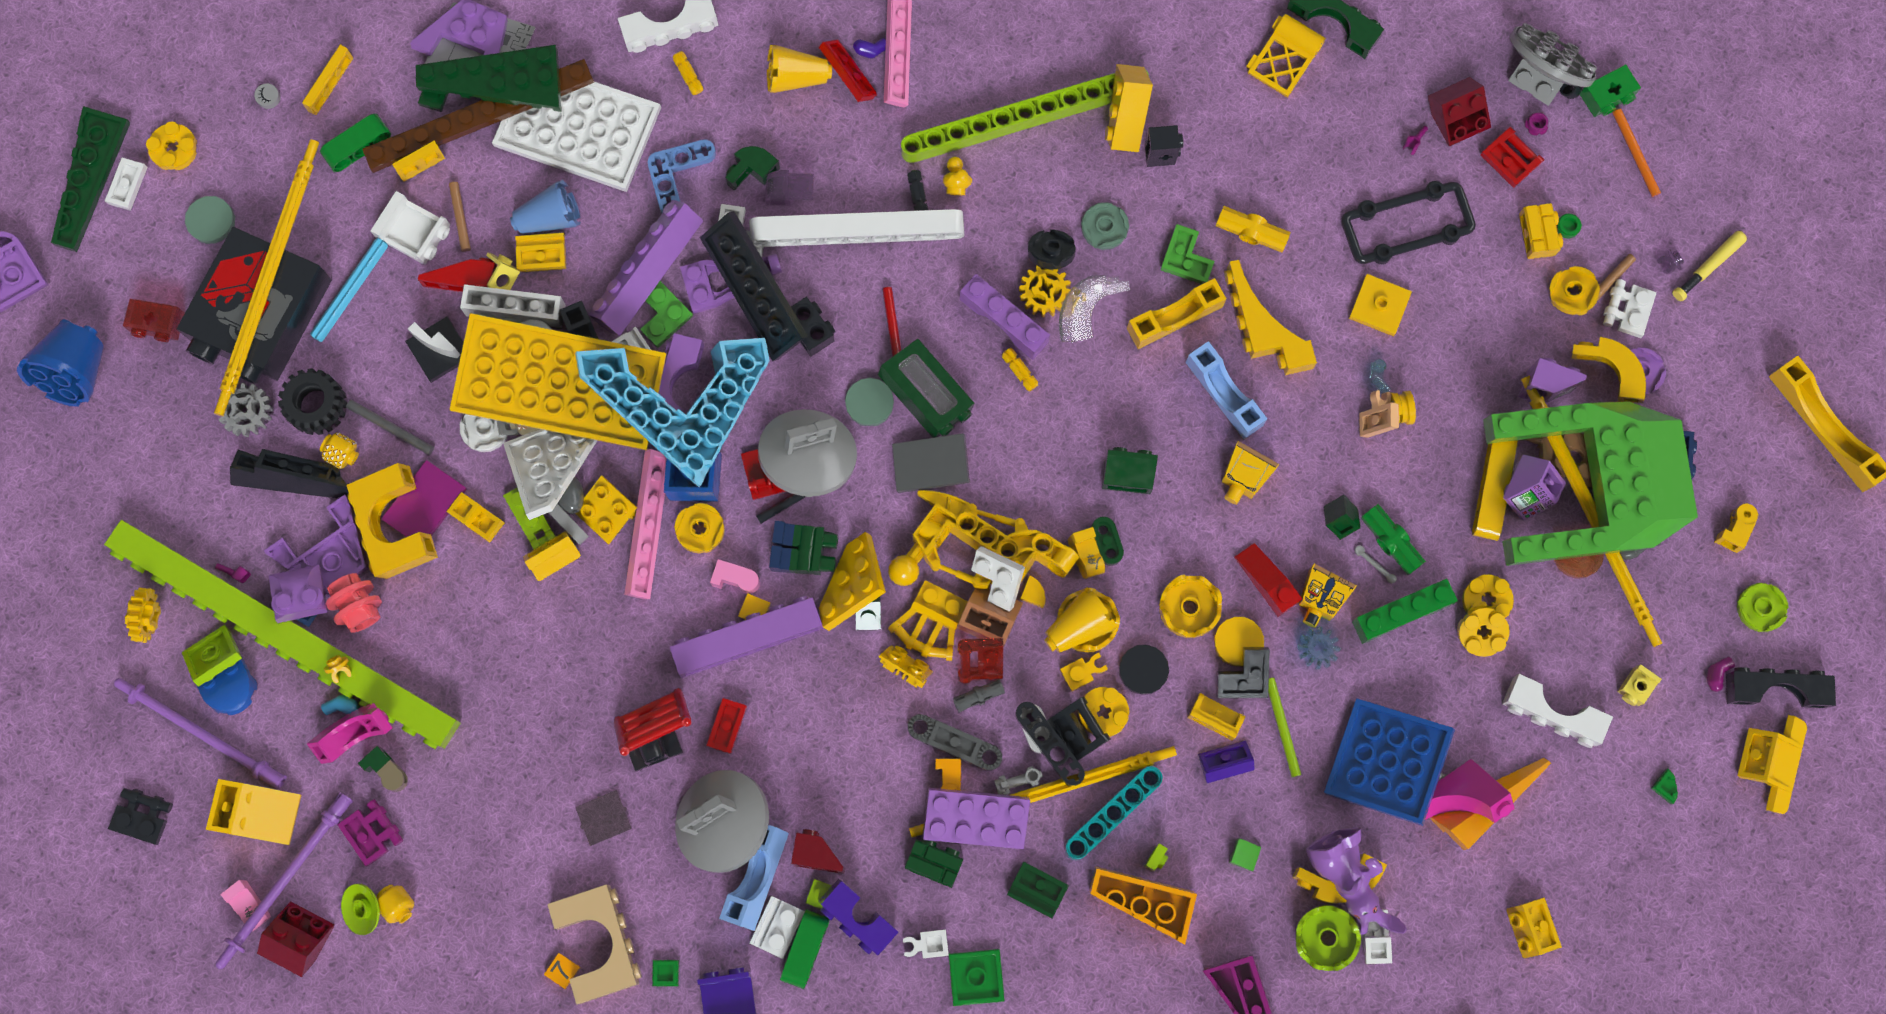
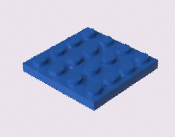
M1356 698L1324 793L1423 826L1455 729Z

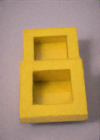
M462 492L446 511L489 543L505 524L501 519Z

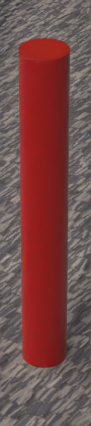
M885 287L882 290L893 357L901 351L892 287Z

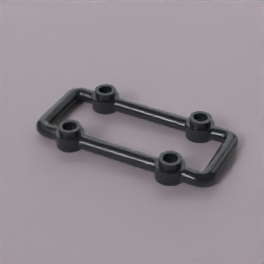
M1431 181L1424 190L1374 203L1370 200H1364L1357 209L1345 212L1341 218V224L1353 258L1360 264L1376 262L1377 264L1384 265L1395 255L1441 242L1446 245H1453L1460 237L1472 233L1476 227L1464 189L1457 182L1442 184L1439 181ZM1454 191L1466 226L1458 228L1456 225L1449 224L1438 234L1392 247L1387 244H1379L1373 252L1362 254L1351 220L1360 218L1361 220L1369 221L1378 212L1423 199L1436 202L1441 199L1444 193Z

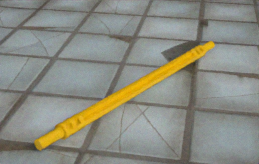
M1174 746L1152 753L1147 751L1143 754H1137L1133 757H1127L1126 759L1085 771L1083 781L1077 786H1068L1062 779L1011 794L1010 796L1029 797L1030 803L1128 772L1153 766L1154 762L1177 756ZM1078 774L1067 777V779H1074L1075 781L1079 780L1077 777ZM924 824L909 828L912 838L923 835Z

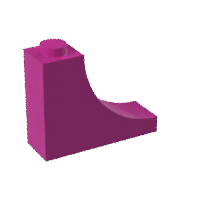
M1470 759L1438 781L1425 820L1445 812L1468 811L1480 814L1496 823L1501 818L1508 816L1515 808L1511 793L1476 762Z

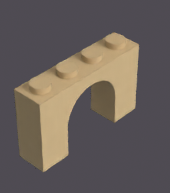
M607 884L547 904L554 929L559 930L583 921L594 920L603 924L612 937V953L608 961L601 968L569 979L576 1005L639 985L638 979L642 978L638 963L633 964L631 954L634 953L632 941L630 938L626 939L623 929L627 928L623 913H618L616 904L620 903L615 888L611 889L610 885Z

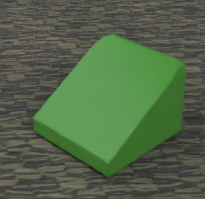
M1237 838L1229 863L1253 872L1261 847Z

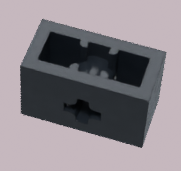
M1178 125L1148 128L1144 144L1147 167L1176 164L1177 157L1181 156V148H1183L1184 144L1183 134L1178 133Z

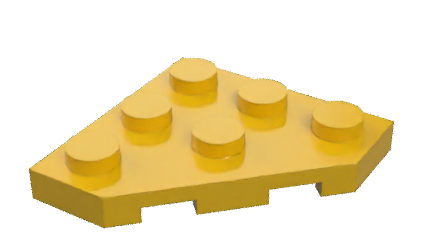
M864 532L846 545L820 603L819 613L822 626L828 631L886 593L872 536L867 532Z

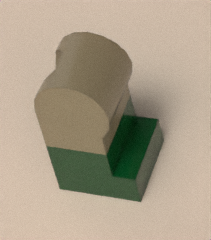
M376 746L358 762L364 771L370 773L374 770L380 776L382 785L390 791L399 792L407 786L408 777L406 773L379 746Z

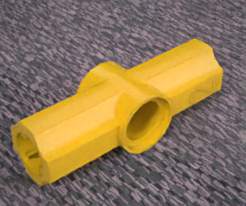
M1223 206L1216 223V227L1239 235V238L1246 243L1248 242L1251 245L1261 244L1281 253L1284 251L1291 233L1267 223V220L1260 215L1253 213L1246 215L1226 206Z

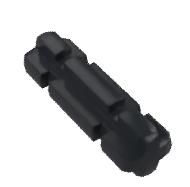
M912 170L907 174L908 182L911 183L909 187L912 202L916 205L913 206L914 211L928 210V205L925 203L927 200L923 182H920L922 180L921 172L919 170Z

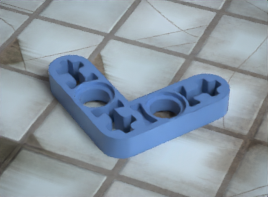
M699 140L658 151L649 156L648 167L661 213H663V209L667 205L666 197H670L671 201L676 200L680 202L673 173L707 164L715 159L716 150L711 141ZM703 147H706L707 150H710L708 151V156H704L703 153H700L702 152ZM694 149L696 156L695 160H693V156L690 150ZM679 153H686L689 156L685 163H678L675 160ZM657 159L665 162L662 164L664 174L659 175L658 168L655 165ZM667 180L671 182L672 186L668 191H661L658 188L659 183Z

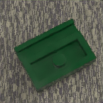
M1023 862L1007 896L1053 919L1069 885Z

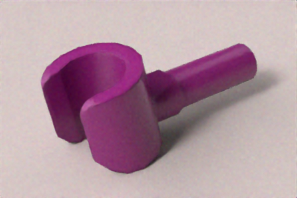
M1423 126L1415 136H1408L1402 149L1410 147L1412 149L1411 155H1414L1428 127Z
M219 563L215 566V569L227 573L240 583H245L251 576V573L242 566H239L235 571Z

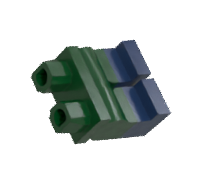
M775 521L769 568L771 572L821 575V572H834L836 558L823 556L824 548L837 549L839 536L832 532H826L824 527L795 525L783 521Z

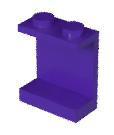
M744 967L729 969V975L719 976L718 971L704 973L703 979L697 980L698 985H700L704 1014H756L751 972H744Z

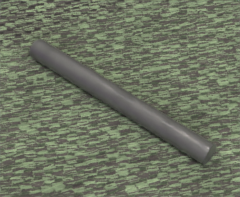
M350 400L347 403L346 408L427 455H431L434 447L357 402Z

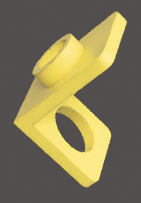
M488 252L486 256L494 261L497 267L487 283V287L510 290L520 271L511 265L513 262L511 259L501 254L497 257ZM502 274H506L508 276L507 284L502 287L497 286V278Z

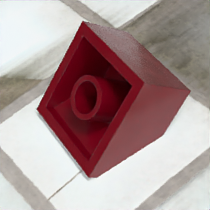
M803 829L802 833H796L791 861L793 866L840 874L845 873V868L826 841L819 836L818 831Z

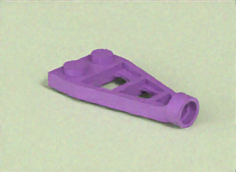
M777 254L762 257L765 264H770L769 271L772 276L782 272ZM702 260L680 267L693 313L716 308L734 298L729 287L720 292L712 290L709 275L712 272H719L713 260Z

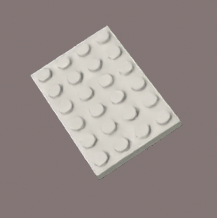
M595 82L561 96L562 112L553 111L552 108L545 107L541 109L531 108L501 121L492 142L494 147L627 192L661 110V105Z

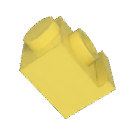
M1640 664L1631 670L1617 692L1623 695L1622 699L1632 706H1640L1645 704L1662 679ZM1637 683L1644 686L1643 691L1637 688Z

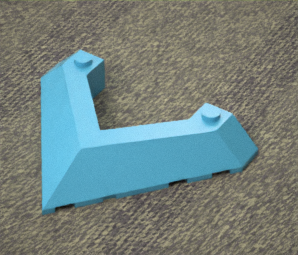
M765 338L719 341L711 350L715 375L685 414L681 410H676L665 402L666 399L649 387L648 389L636 380L637 377L629 372L625 348L577 351L575 353L579 377L698 487L704 481L708 470L715 461L723 443L726 441L745 403L770 361Z

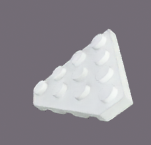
M540 429L503 443L525 513L529 520L553 511L597 440Z

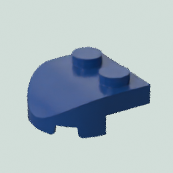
M242 658L233 666L228 667L217 674L212 680L205 682L199 687L197 686L205 703L218 714L227 713L231 716L244 711L252 703L251 697L254 690H257V682L250 674Z

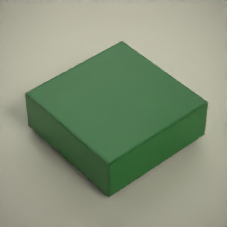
M653 960L652 986H679L680 960Z

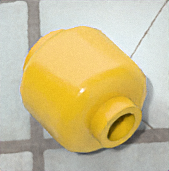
M388 885L377 894L376 898L380 914L387 923L399 922L401 924L412 916L411 911L414 908V901L402 886Z

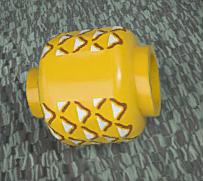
M339 432L333 435L328 434L319 449L322 452V459L339 469L345 468L348 464L352 466L359 456V453L356 452L357 443Z

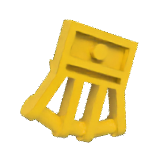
M925 580L911 608L888 627V630L899 637L906 645L905 648L909 650L914 649L925 658L939 657L946 658V661H952L955 631L968 601ZM918 613L921 617L910 636L902 625L914 614ZM927 619H930L937 624L928 642L925 644L917 640ZM942 627L948 628L947 648L933 647Z

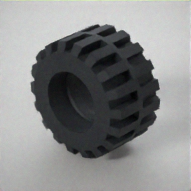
M313 368L307 369V373L299 370L296 377L293 374L288 377L290 381L288 383L284 381L282 384L284 391H279L278 395L282 399L278 401V405L282 409L280 412L286 420L299 431L306 432L309 435H313L314 432L321 435L324 429L330 432L333 430L331 426L334 423L338 426L341 423L338 418L340 416L344 418L346 414L343 408H346L347 402L344 399L347 397L342 390L343 388L329 374L319 369L317 372ZM313 391H323L324 401L321 407L312 413H303L301 405L305 396Z

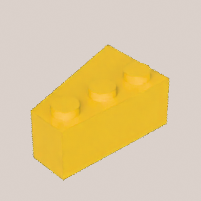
M1116 64L1112 103L1109 110V126L1105 129V140L1108 141L1111 150L1139 152L1153 87L1144 67Z

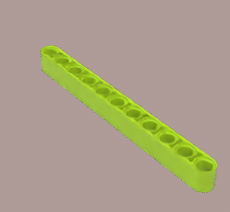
M1115 73L907 135L901 142V155L906 162L915 163L1111 104L1113 90L1110 89V86L1114 85ZM1095 92L1098 96L1092 98L1087 93ZM1073 99L1075 103L1067 104L1064 100ZM1045 105H1049L1053 108V110L1045 111L1042 109V107ZM1022 112H1027L1031 116L1028 118H1023L1019 114ZM1005 119L1008 123L1001 125L997 123V120ZM980 125L985 127V130L979 132L974 127ZM959 132L963 136L961 138H954L951 135ZM937 139L940 143L938 145H931L929 141ZM915 146L917 150L915 152H908L906 148Z

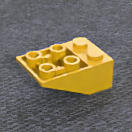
M218 779L206 830L290 845L302 795Z

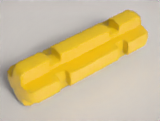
M683 51L675 53L673 61L688 85L692 95L701 93L703 86L700 80H698L690 62L687 60Z
M1009 348L1002 353V358L1007 364L1009 363L1010 369L1020 382L1023 381V386L1026 390L1031 391L1038 386V381L1034 376H1031L1030 370L1020 357L1017 358V353L1014 349Z

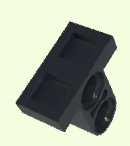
M673 731L629 752V756L634 770L637 772L680 755L683 751L676 732Z

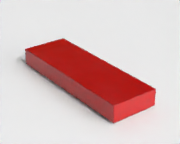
M839 40L822 42L819 49L858 102L874 99L877 92Z

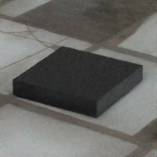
M448 316L423 331L430 338L438 332L442 334L460 353L458 358L433 351L414 336L405 341L431 383L459 367L464 342Z

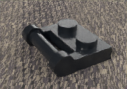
M1084 696L1047 720L1077 761L1111 740L1108 733L1103 732L1086 705L1088 702ZM1076 710L1079 711L1096 738L1093 742L1073 713Z

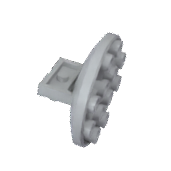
M1523 23L1522 26L1515 27L1510 34L1513 46L1523 59L1508 80L1509 82L1524 91H1528L1533 97L1548 106L1563 84L1579 87H1589L1596 79L1595 71L1597 67L1578 53L1580 49L1571 43L1566 45L1559 40L1560 37L1550 30L1544 33L1527 23ZM1557 42L1565 47L1562 52L1554 47Z
M802 409L781 414L765 427L759 440L758 459L763 472L776 486L795 495L812 497L831 493L847 482L855 468L857 448L852 434L839 420L820 411Z
M719 770L697 780L684 795L676 815V838L685 858L694 866L713 873L729 872L747 863L757 853L767 833L769 809L766 797L753 779L737 771Z

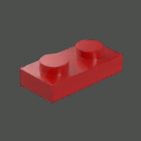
M725 698L722 699L706 745L707 747L728 754L732 753L747 705Z

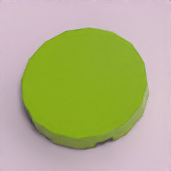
M1756 583L1745 588L1739 595L1737 601L1738 615L1741 621L1752 630L1757 632L1772 631L1779 628L1788 616V601L1784 593L1774 585Z

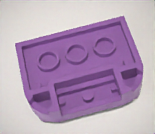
M0 231V313L49 285L26 249V244L17 236Z

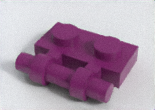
M375 799L367 804L371 811L367 816L358 809L337 824L365 866L371 865L389 852L384 844L388 839L392 841L394 846L404 841L399 835L400 830L396 824L393 825L386 816L387 811L385 808L379 806ZM375 821H378L384 830L379 835L371 826Z

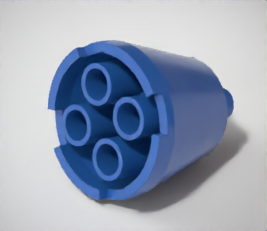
M62 319L57 326L21 359L17 366L19 377L26 385H35L38 389L47 393L45 395L46 398L57 403L79 407L82 402L88 403L94 392L104 349L103 343L96 336L98 332L90 326L81 327Z

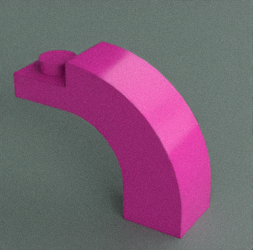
M372 703L334 722L310 740L307 745L321 764L332 763L358 742L371 736L386 734L392 729V726L388 722L387 714Z

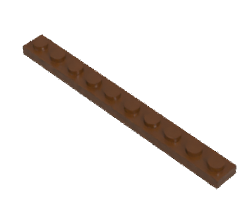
M585 59L559 69L561 96L595 83ZM481 100L363 148V152L370 170L375 173L392 166L393 163L434 140L438 146H441L529 110L532 106Z

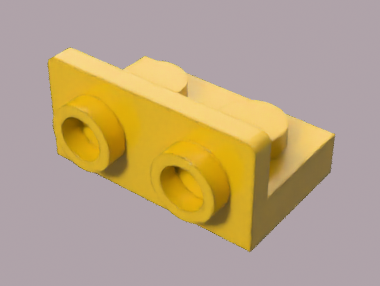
M1545 897L1506 909L1523 958L1542 955L1562 948Z

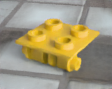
M601 475L584 497L581 510L575 514L607 544H610L630 518H635L637 507Z
M891 645L879 655V658H881L880 662L883 664L882 667L892 673L898 669L895 673L896 676L903 672L904 674L901 678L903 680L908 675L909 677L906 682L915 688L918 686L923 688L927 682L926 679L933 673L927 663L920 659L914 660L900 646L894 647Z

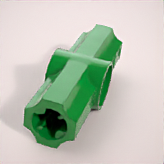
M1379 504L1361 517L1363 522L1377 537L1376 541L1387 555L1392 556L1407 575H1410L1426 562L1410 543V537L1403 527L1395 524Z

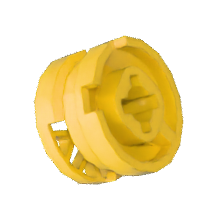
M1403 391L1401 394L1390 393V403H1396L1399 407V423H1405L1406 425L1414 424L1416 408L1411 391Z

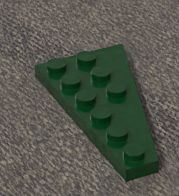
M556 45L415 65L416 87L419 91L444 95L448 93L459 94L464 98L472 96L479 97L484 101L511 105L525 104L531 105L532 108L541 109L545 107L552 108L553 111L562 112L559 59Z

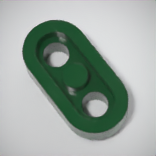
M1099 517L1094 520L1091 526L1096 534L1095 541L1105 565H1117L1123 558L1124 549L1116 525L1108 517ZM1105 527L1108 532L1103 535L1099 533L1098 529ZM1113 550L1115 556L1113 558L1108 557L1106 551Z

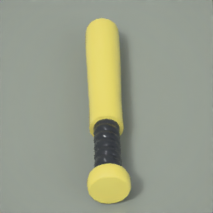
M1742 231L1734 232L1693 273V276L1684 285L1672 291L1673 296L1678 301H1684L1691 289L1706 279L1747 241L1745 233Z

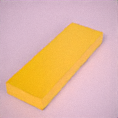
M341 44L302 102L307 111L314 115L318 114L353 60L349 50Z

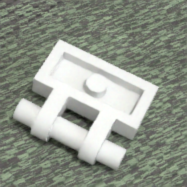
M1617 279L1615 286L1611 288L1609 294L1611 297L1609 306L1605 307L1603 313L1605 316L1603 325L1612 327L1614 320L1620 321L1618 331L1642 338L1657 292L1634 284L1631 286L1630 291L1626 292L1624 290L1626 281ZM1620 300L1626 302L1623 312L1618 309Z

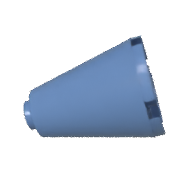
M563 180L555 182L512 212L513 217H510L513 229L524 234L573 228L580 225L581 222L576 221V219L581 218L579 208L573 193H567L565 187L568 186L567 183Z

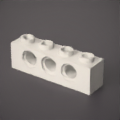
M464 285L460 308L467 317L472 313L516 323L532 319L540 320L548 324L549 327L562 328L563 318L559 310L565 308L566 305L561 296Z

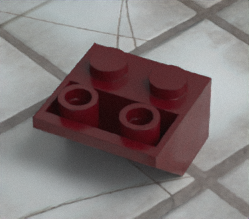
M1471 77L1428 95L1431 115L1448 146H1452L1491 128L1484 86Z
M290 901L261 933L257 954L303 977L316 961L335 924Z

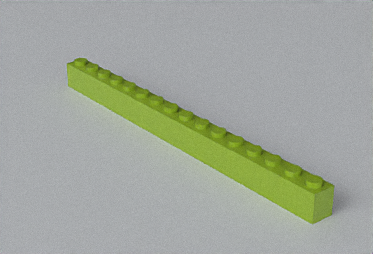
M120 520L104 545L112 549L109 553L110 555L122 562L127 558L132 561L130 567L142 574L147 570L153 574L150 579L162 586L167 582L173 586L171 591L182 598H185L186 595L194 599L192 604L204 611L207 607L215 611L212 616L224 623L228 620L236 624L234 626L235 630L245 636L250 632L256 636L255 642L265 648H268L269 645L277 649L275 654L287 661L290 657L298 661L296 665L298 668L307 673H310L311 670L319 674L317 679L329 686L332 682H335L332 680V673L326 674L324 668L327 666L326 662L336 655H340V657L346 656L349 660L347 665L351 668V676L348 677L344 671L337 672L340 679L339 683L336 684L340 686L338 692L350 699L355 695L361 699L359 704L362 706L374 703L377 708L387 714L388 722L394 724L395 720L403 724L401 728L403 731L414 737L416 733L425 737L423 743L436 750L437 746L445 749L461 722L294 622L277 623L272 609L123 520Z

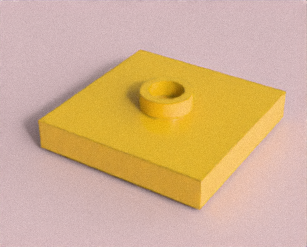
M1366 274L1349 319L1395 336L1412 291Z

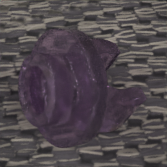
M1668 249L1669 256H1661L1657 260L1658 264L1669 261L1670 267L1663 271L1664 274L1672 273L1675 266L1679 271L1683 269L1681 264L1684 263V260L1678 250L1673 252L1671 249Z

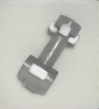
M1032 766L1027 768L1025 774L1006 779L1005 775L998 777L999 779L994 780L998 794L1007 795L1010 794L1009 789L1027 783L1032 785V787L1037 786L1040 778L1043 776L1041 771Z

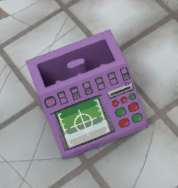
M1539 358L1527 370L1525 377L1530 375V381L1526 389L1522 384L1518 397L1531 402L1526 390L1536 388L1540 397L1543 396L1545 403H1548L1574 391L1586 380L1587 375L1580 373L1581 371L1575 367L1558 365L1553 359Z
M1522 455L1520 462L1514 468V475L1510 483L1504 490L1503 498L1520 519L1526 520L1556 505L1566 482L1549 460Z

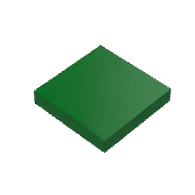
M1000 949L949 954L953 1006L1005 1001Z

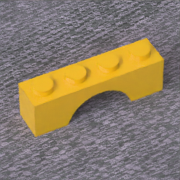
M1214 278L1194 288L1186 296L1165 308L1155 311L1149 310L1129 320L1127 331L1137 349H1140L1223 308L1227 298Z

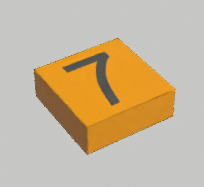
M558 953L544 975L562 988L567 989L570 984L569 979L574 978L581 967L563 954Z

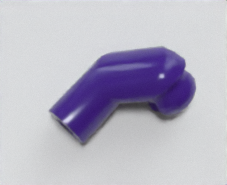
M883 37L874 44L858 39L854 42L853 48L858 55L873 59L886 50V39Z

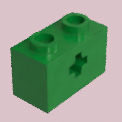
M1624 65L1595 80L1591 86L1584 87L1580 96L1595 118L1600 114H1603V116L1609 115L1616 110L1615 106L1621 103L1625 106L1636 99L1635 95L1641 87L1628 66Z

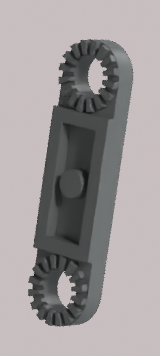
M923 714L915 715L909 720L908 732L911 737L987 771L997 769L1002 762L1000 749L979 738ZM923 720L927 723L928 729L924 734H917L913 730V725L916 721ZM993 751L997 755L996 762L991 765L984 763L982 759L984 752Z

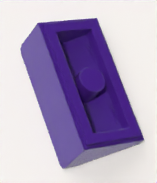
M1246 741L1198 754L1206 783L1229 778L1255 769L1254 758Z

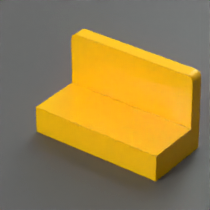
M564 531L524 555L523 559L536 579L541 581L578 559L581 555L568 533Z

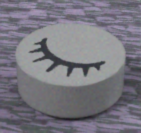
M262 84L255 90V100L262 108L271 109L280 102V93L272 84Z

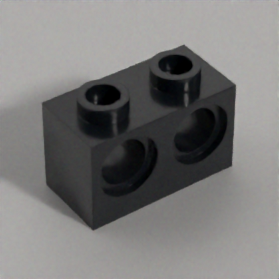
M806 296L791 306L797 318L802 312L810 314V317L806 320L798 318L808 335L800 343L810 357L835 342L833 335L835 329L828 320L824 322L820 316L822 311L815 301L810 302ZM815 331H820L824 334L818 340L813 339L811 335Z

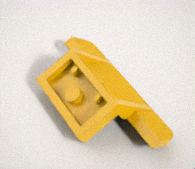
M1788 715L1783 735L1777 732L1749 728L1737 775L1742 779L1763 782L1771 786L1766 810L1777 814H1785L1788 811L1807 731L1806 723L1796 716Z

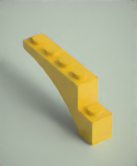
M1230 261L1227 270L1224 271L1227 285L1231 284L1233 293H1230L1232 306L1237 307L1239 313L1236 316L1239 330L1243 329L1245 338H1243L1242 342L1245 352H1249L1251 359L1279 353L1277 355V363L1279 368L1284 370L1285 375L1314 369L1317 361L1311 340L1305 341L1273 318L1251 290L1244 276L1240 261Z

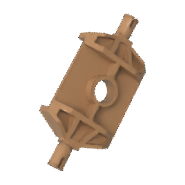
M1584 434L1562 435L1569 452L1576 451L1581 455V463L1575 464L1586 486L1593 489ZM1547 437L1524 439L1538 444L1539 458L1549 460L1562 477L1567 478Z

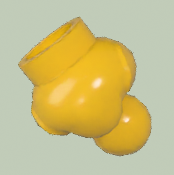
M951 157L946 166L950 172L945 174L942 179L943 184L947 187L946 194L965 196L966 189L972 183V178L966 170L962 169V160L959 157Z

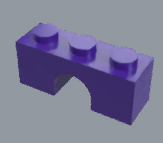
M838 878L818 901L823 906L820 911L830 920L834 917L842 923L839 928L850 938L853 934L861 940L858 945L866 953L870 954L873 951L879 956L898 934V931L877 912L866 922L855 921L852 910L860 897Z

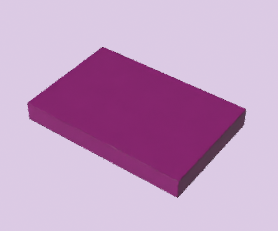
M426 460L413 477L417 489L399 496L382 517L384 522L405 537L418 532L431 534L432 536L447 517L448 513L446 511L461 492L465 493L467 490L462 484Z

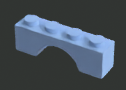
M1209 341L1189 354L1186 364L1243 439L1264 426L1267 417L1253 399L1246 397L1237 388L1226 371L1223 359Z
M768 825L761 847L749 860L743 881L735 891L727 895L719 919L755 931L788 838V832Z

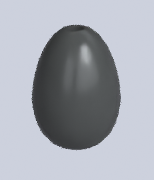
M576 477L573 478L558 502L559 506L570 514L579 512L584 502L583 487Z

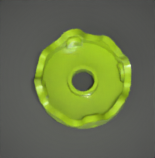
M1333 905L1316 907L1307 912L1297 925V951L1315 969L1324 971L1341 970L1348 966L1359 952L1361 945L1359 925L1347 911ZM1330 930L1336 935V942L1333 945H1326L1322 942L1321 935L1324 931Z

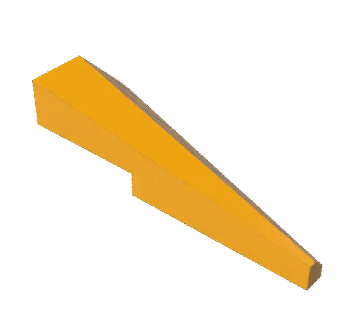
M1542 758L1496 781L1511 793L1514 803L1551 762ZM1451 811L1430 817L1463 850L1470 849L1494 824L1490 819L1468 811Z

